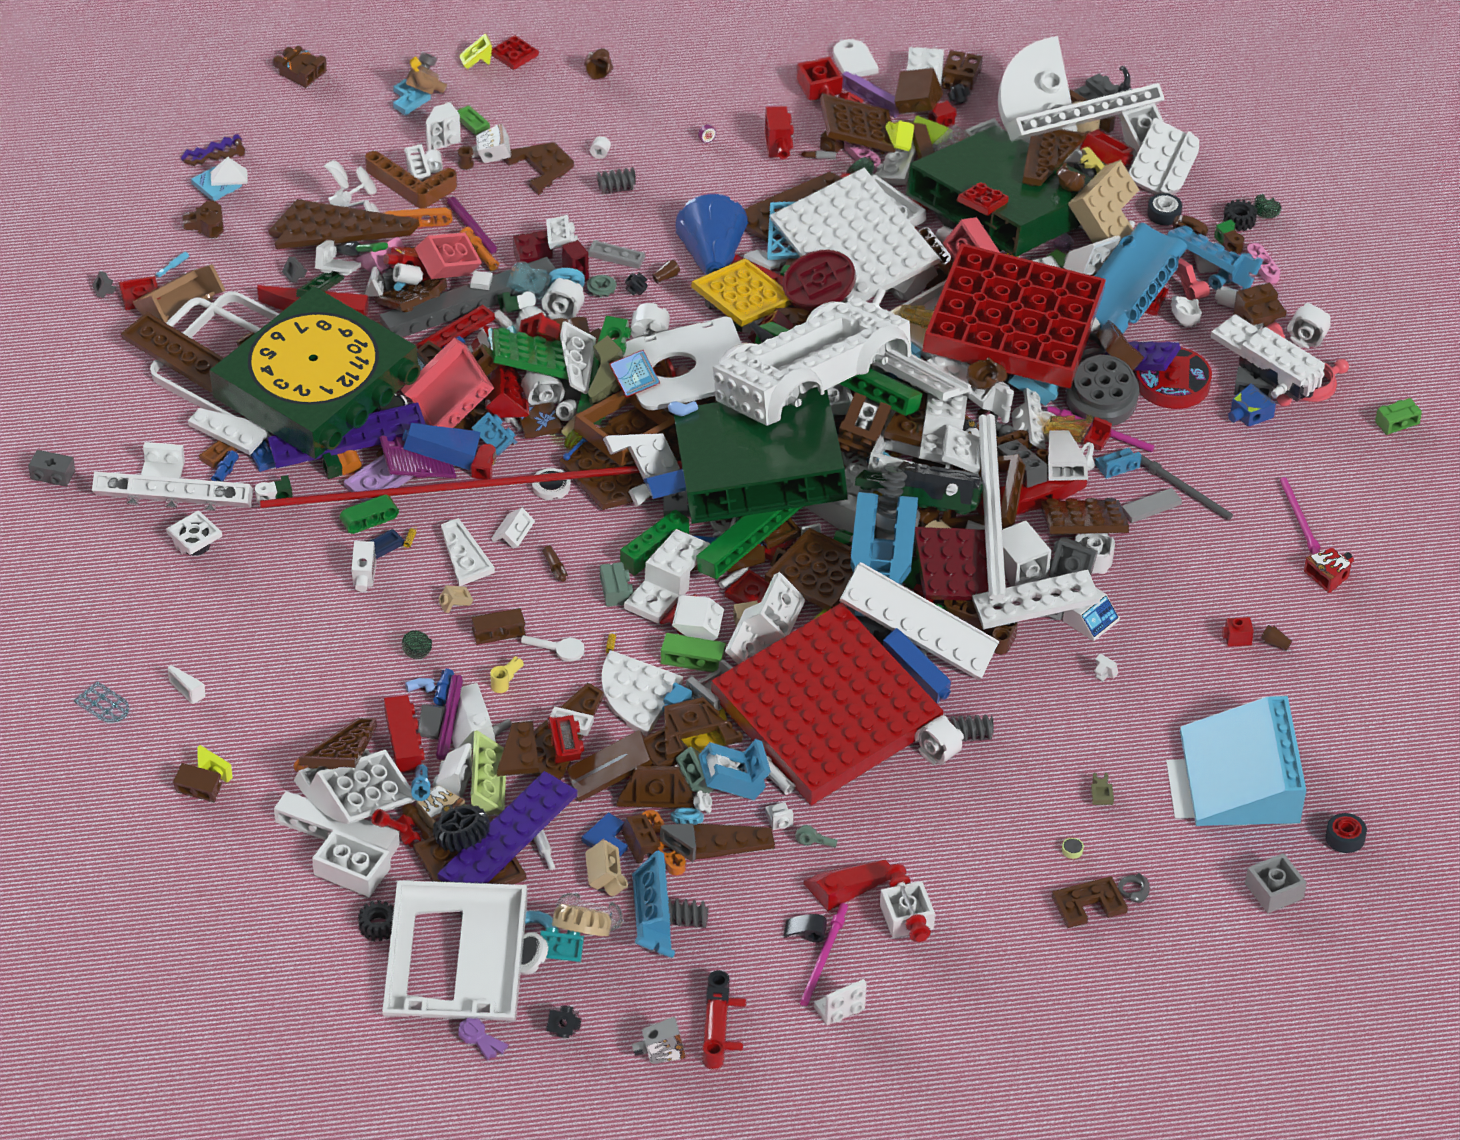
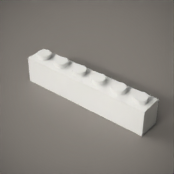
M286 791L274 808L276 823L326 840L335 829L389 851L390 859L400 845L399 831L390 827H378L372 821L365 819L349 824L336 821L320 811L309 799L298 794Z

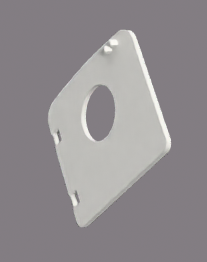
M721 317L709 322L692 324L655 333V335L629 340L626 342V352L623 357L644 350L652 367L659 361L673 356H687L696 361L695 367L682 376L673 378L657 376L660 384L635 394L639 403L647 410H658L668 407L673 401L687 403L715 396L713 366L719 364L721 357L727 350L737 344H741V341L730 317Z

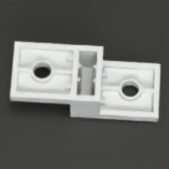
M929 393L919 454L920 459L945 462L941 460L944 430L947 425L963 430L967 396L961 394L947 400H939L936 396Z
M676 529L646 562L645 581L626 600L624 609L659 624L663 617L678 602L679 596L684 595L689 590L690 571L697 565L696 556L709 546L710 543Z
M780 572L774 574L762 602L744 610L725 652L737 664L742 663L790 634L805 599Z

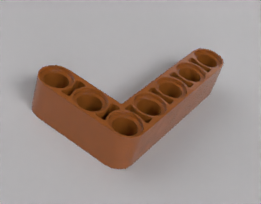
M370 151L365 155L366 172L418 208H427L457 189V172L453 168H445L422 182L378 151Z

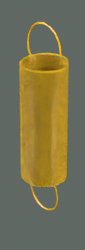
M414 528L409 529L403 544L404 547H411L417 533Z
M613 633L608 635L605 655L610 650L614 651L616 635Z

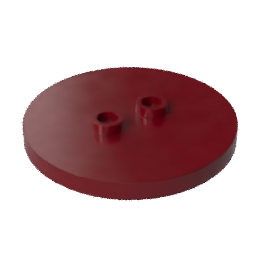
M835 250L813 251L801 256L789 266L783 277V291L787 300L795 307L814 310L824 303L841 302L854 288L856 270L851 259L841 252Z

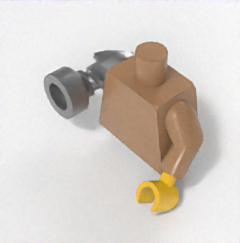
M421 52L419 59L415 56L409 61L411 69L406 78L407 85L428 94H432L434 90L444 93L447 87L446 83L439 81V74L430 70V67L436 64V57Z

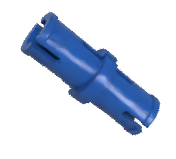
M228 451L223 461L219 462L216 472L211 477L212 481L223 482L226 476L231 474L233 465L239 458L235 451Z
M446 668L445 671L442 670L433 699L436 705L443 706V704H446L451 677L454 675L451 669Z

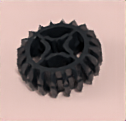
M463 804L460 807L455 806L453 809H448V812L441 813V817L436 818V822L433 824L434 828L432 829L436 843L443 850L449 849L450 852L454 850L460 852L461 849L467 850L471 846L475 847L476 843H482V839L486 838L487 833L490 832V821L484 809H481L479 805L473 806V804H469L466 806Z

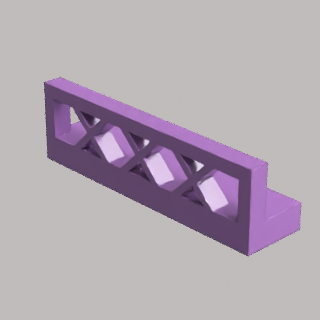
M848 71L842 74L843 89L860 97L872 106L889 109L890 116L893 118L900 115L894 102L895 96L856 74L853 75Z

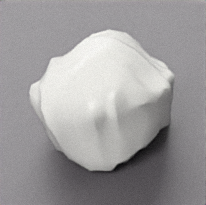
M1181 296L1172 297L1171 311L1180 324L1190 328L1197 325L1202 314L1198 306L1199 300L1194 299L1191 301Z

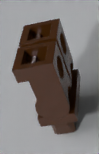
M299 45L294 49L289 46L286 47L283 51V58L278 55L273 58V66L279 69L280 76H285L304 88H307L327 71L326 57L322 55L316 57L309 51L302 50V47Z
M950 50L943 69V89L950 90L952 86L963 84L965 88L969 87V90H973L977 76L982 70L983 56L967 53L965 58L964 52ZM953 56H958V57H960V59H959V60H953L952 57H953ZM974 59L977 63H969V60Z

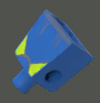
M1250 384L1232 399L1231 412L1228 413V418L1232 423L1240 420L1250 427L1274 418L1276 403L1253 384Z

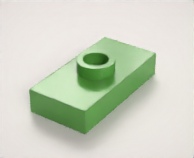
M468 105L457 110L460 114V122L474 135L490 129V123L471 106Z

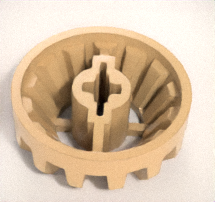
M560 904L555 909L552 925L555 927L597 936H609L612 923L609 914L604 911L568 904Z

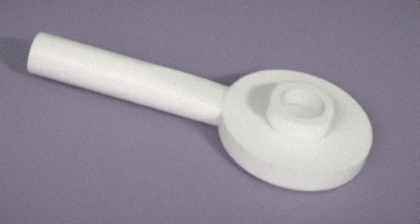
M523 635L521 640L523 644L555 650L557 656L564 661H576L585 652L584 644L575 638H566L556 643Z

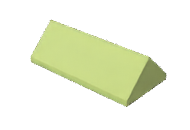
M476 730L473 741L471 804L473 806L479 805L487 815H499L505 809L506 776H497V769L504 747Z

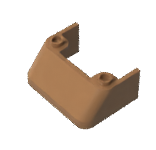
M213 264L177 277L134 300L133 304L142 315L148 312L166 323L189 300L203 298L211 301L214 299L213 295L226 290Z

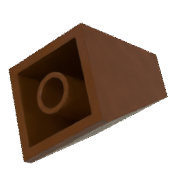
M934 67L900 71L894 100L899 114L928 111L935 108L943 95V91Z

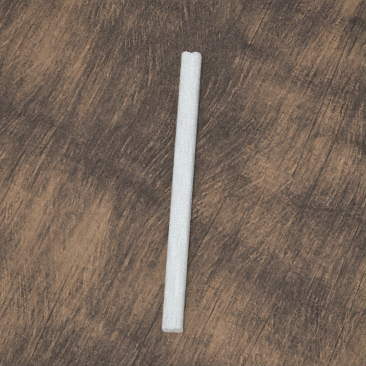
M982 414L979 416L988 591L989 601L995 605L998 602L1001 604L1006 602L996 424L994 415L988 414L985 416Z

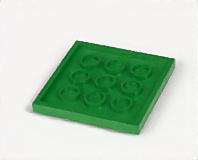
M493 328L492 346L494 363L568 380L561 341L555 340L552 342L540 336L534 338L523 332L513 333L505 328Z

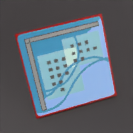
M644 350L609 364L626 398L660 384Z

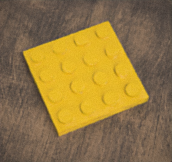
M746 258L692 281L691 288L741 327L774 313L775 308H785L792 305L787 300L783 287Z

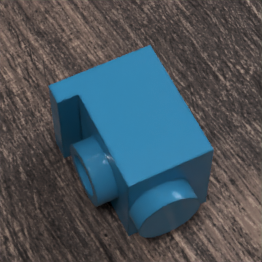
M674 682L672 691L668 692L664 697V706L692 700V690Z

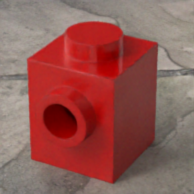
M948 101L938 103L933 110H929L928 120L946 127L955 125L957 111Z
M1226 618L1225 627H1222V637L1226 639L1227 646L1252 645L1254 630L1251 618Z

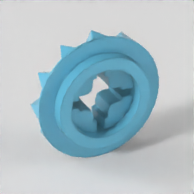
M678 808L670 814L671 820L676 824L693 823L697 825L703 822L704 814L694 808Z

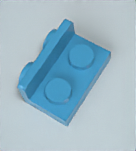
M487 412L472 429L481 432L480 437L486 444L493 445L496 448V454L499 456L512 443H517L514 439L516 434L509 427L505 429L501 425L503 421L497 414L492 416Z
M1130 448L1095 458V465L1106 479L1140 468L1141 462L1140 452L1133 453Z

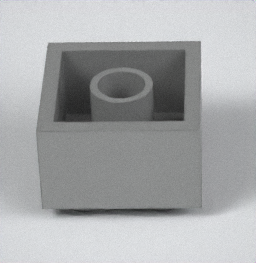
M1284 853L1248 867L1245 885L1267 913L1304 899L1307 882Z

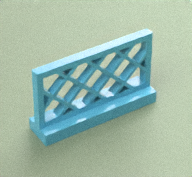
M795 202L770 203V215L775 213L774 209H783ZM769 218L768 260L800 258L797 252H791L793 249L791 245L788 247L782 245L787 240L771 221V218ZM777 234H780L782 236L780 240L776 241L773 239ZM777 247L782 250L780 253H772Z

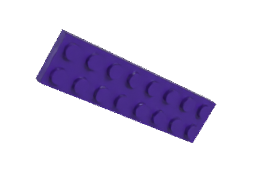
M419 403L370 413L363 426L352 428L342 437L340 444L335 449H327L316 459L323 458V454L326 453L337 455L348 450L354 451L380 445L379 437L387 436L388 441H394L396 437H403L405 429L409 430L411 423L426 425ZM276 435L268 437L276 469L315 460Z
M544 771L490 823V832L487 833L486 838L482 839V843H476L475 847L471 846L467 850L463 849L438 873V879L442 882L487 884L577 797V790Z

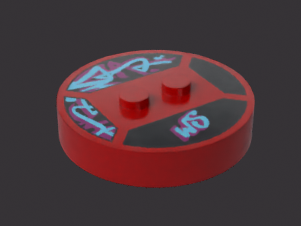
M1181 347L1165 371L1136 370L1135 377L1139 384V393L1147 401L1164 408L1183 409L1195 406L1207 397L1211 386L1212 370L1208 362L1201 355Z

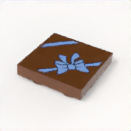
M554 402L529 406V415L527 417H518L525 439L562 432V425L556 414Z

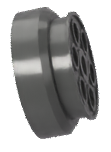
M1096 355L1085 359L1077 368L1071 388H1066V402L1074 415L1092 422L1095 417L1112 423V426L1121 424L1132 416L1137 407L1139 397V384L1132 369L1121 359L1110 355Z

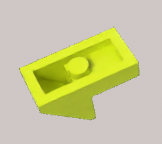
M484 34L459 55L467 69L476 64L480 59L490 65L492 44L488 36Z
M888 121L885 128L893 147L909 152L912 145L914 125L904 121H898V123Z
M199 745L197 747L198 767L220 773V779L228 783L233 778L231 764L203 746Z

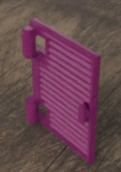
M387 436L379 437L389 474L409 475L417 478H456L453 465L403 449L405 441H402V437H396L394 441H388Z

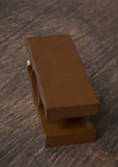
M521 608L471 617L472 632L476 645L522 637L523 635L526 636L524 629L525 620Z

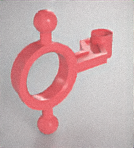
M1180 258L1178 260V268L1174 273L1180 276L1187 299L1192 301L1209 296L1210 288L1205 281L1198 282L1192 265Z
M1277 322L1265 326L1285 338L1283 330ZM1345 359L1337 360L1334 367L1325 363L1324 376L1330 381L1329 384L1315 389L1312 397H1305L1302 400L1319 402L1333 396L1337 389L1335 374L1346 373L1349 370V363ZM1281 394L1277 397V402L1281 406H1288L1291 404L1292 399L1285 394Z

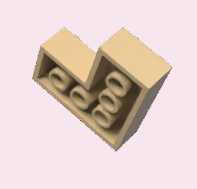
M1121 160L1105 165L1068 205L1092 243L1117 235L1121 237V240L1123 237L1130 235L1134 230L1121 209L1139 191V188Z

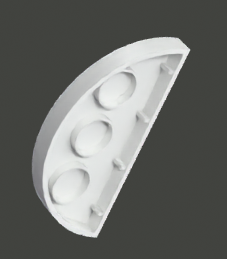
M1058 37L1034 42L1021 50L1011 60L1003 75L998 93L999 113L1005 129V124L1016 118L1072 105ZM1076 125L1063 128L1064 130L1078 132ZM1031 137L1023 138L1021 140L1030 143ZM1079 145L1063 163L1073 167L1075 163L1080 162L1082 158L1081 146Z

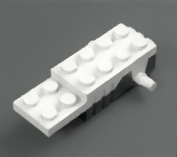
M1235 314L1211 332L1212 339L1240 355V367L1246 368L1247 371L1254 373L1256 377H1260L1275 388L1271 391L1273 398L1285 394L1298 402L1305 397H1312L1315 389L1321 387L1322 378L1325 375V363L1267 327L1260 330Z

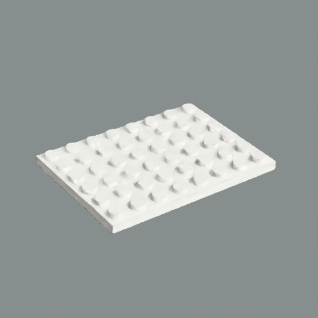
M865 168L770 215L771 221L800 257L813 251L835 250L851 259L856 270V282L850 294L841 301L845 303L848 297L850 299L861 298L867 301L876 296L879 288L886 291L940 263L939 256Z

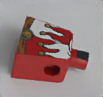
M1330 548L1306 557L1304 572L1325 591L1330 593L1348 579L1351 563L1354 562V558L1349 552L1341 555L1334 548Z

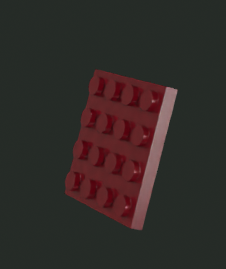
M915 527L914 546L923 597L925 599L972 601V595L989 592L985 530Z

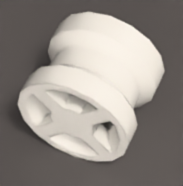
M603 136L596 137L590 148L591 155L597 159L605 158L611 147L610 141Z

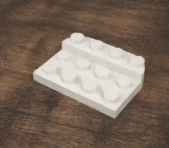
M1154 118L1128 173L1137 186L1155 195L1160 193L1173 195L1184 184L1199 152V139L1190 131L1185 133Z

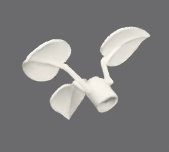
M330 161L324 165L341 186V189L329 198L330 204L342 207L364 205L366 211L380 213L375 204H370L368 200L350 203V195L365 187L370 195L376 193V186L364 168L359 167L356 170L362 184L347 192L343 190L349 186L348 176L342 165L337 161Z

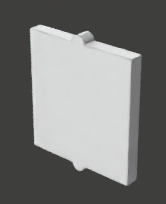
M761 249L750 251L744 254L743 257L769 270L779 268L786 263L783 259L768 260L767 252Z

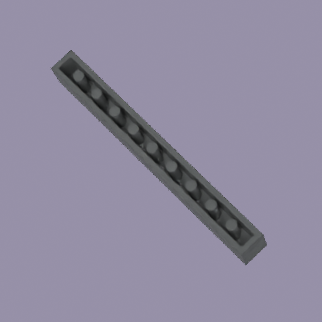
M548 257L493 275L489 290L471 288V285L467 284L441 293L437 298L416 305L412 311L403 313L400 310L394 309L380 314V324L403 338L463 317L481 305L487 308L498 305L497 295L510 292V297L519 296L527 291L535 292L549 287L547 283L548 274L556 268Z

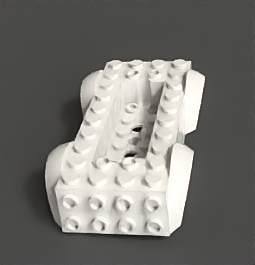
M854 298L847 303H824L811 312L805 323L797 325L791 330L782 332L761 344L741 343L727 350L721 357L719 364L713 366L716 401L766 426L775 423L781 419L782 408L785 405L800 406L799 393L807 392L814 385H817L818 391L823 395L824 390L855 375L868 373L872 363L878 361L883 365L887 364L888 357L884 356L885 351L889 352L894 349L905 354L907 358L910 357L909 321L861 298Z

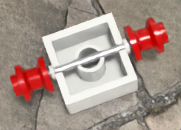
M893 864L885 872L886 878L890 880V888L881 889L880 908L892 938L909 935L912 941L923 942L930 936L931 930H934V909L923 882L911 883L909 876L906 875L905 866Z

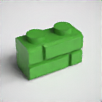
M1411 398L1398 400L1394 404L1383 405L1377 409L1375 421L1382 428V431L1388 435L1420 424L1422 411Z

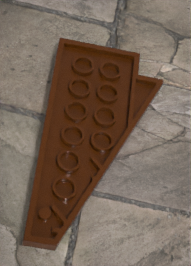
M297 199L268 231L271 237L278 238L274 243L276 249L316 246L326 240H332L336 244L348 241L411 236L420 224L419 220L414 218Z

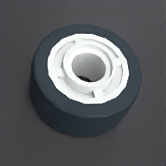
M1156 194L1148 202V217L1155 224L1162 226L1172 225L1174 218L1182 215V202L1172 194Z

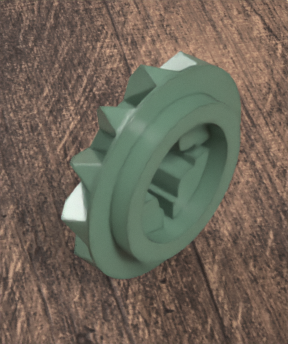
M596 275L588 280L587 288L588 292L592 293L593 296L599 295L601 298L604 295L608 297L609 294H614L617 284L610 276Z

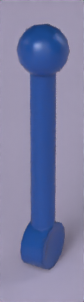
M582 437L568 453L563 455V459L568 461L571 455L587 440Z

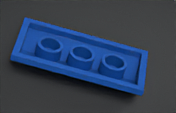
M683 469L644 479L653 499L686 491Z

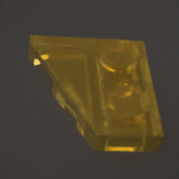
M1075 415L1065 417L1050 416L1044 426V433L1049 434V431L1069 430L1074 440L1080 443L1092 423L1093 416L1087 415L1086 419H1075Z

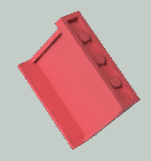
M454 338L420 371L417 380L411 385L406 384L401 391L413 403H419L427 425L454 428L494 387L468 347Z

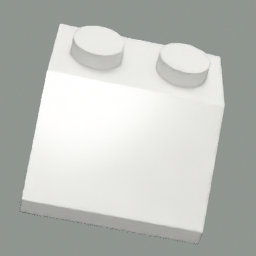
M681 595L678 598L672 626L685 636L714 641L719 635L724 608L708 597Z
M467 743L447 754L445 761L440 763L439 776H435L433 788L435 786H442L460 798L463 797L472 774L471 744Z

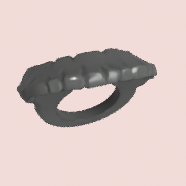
M1138 873L1137 875H1129L1122 878L1118 884V889L1122 896L1129 898L1133 902L1142 903L1149 895L1150 883L1144 875ZM1130 882L1142 886L1140 891L1132 893L1125 892L1123 887Z

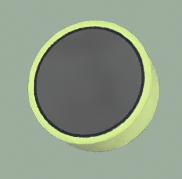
M1068 838L1063 842L1062 853L1070 859L1079 858L1083 854L1084 845L1077 838Z

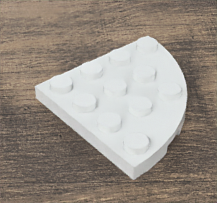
M611 650L605 659L602 669V690L610 710L616 717L619 716L625 721L626 726L634 731L640 730L645 736L649 735L663 714L664 697L668 692L672 691L674 682L680 685L683 683V676Z

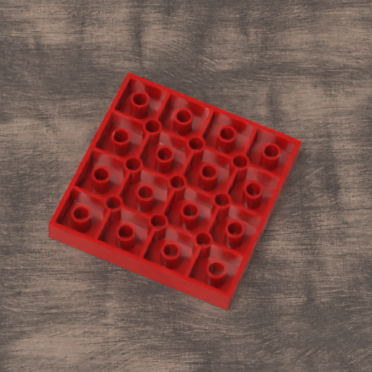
M961 243L926 330L922 351L969 364L991 358L995 363L1002 365L1006 373L1070 389L1103 297L1106 279Z
M843 603L838 604L711 680V692L720 699V705L752 741L755 739L762 741L766 756H769L771 762L795 784V789L811 806L915 742V733L920 728H924L923 726L943 715L942 708Z

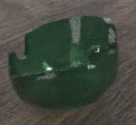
M862 157L853 163L846 172L854 173L865 168L872 175L875 165L869 157L868 159Z
M1264 194L1255 197L1254 205L1257 208V216L1264 219H1272L1281 213L1282 206L1273 197L1270 200H1267Z
M419 630L408 632L402 639V650L406 656L412 659H423L432 649V639Z

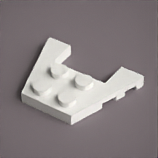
M664 434L606 436L603 439L610 454L626 448L629 449L643 480L680 469ZM646 484L628 491L636 507L651 495Z

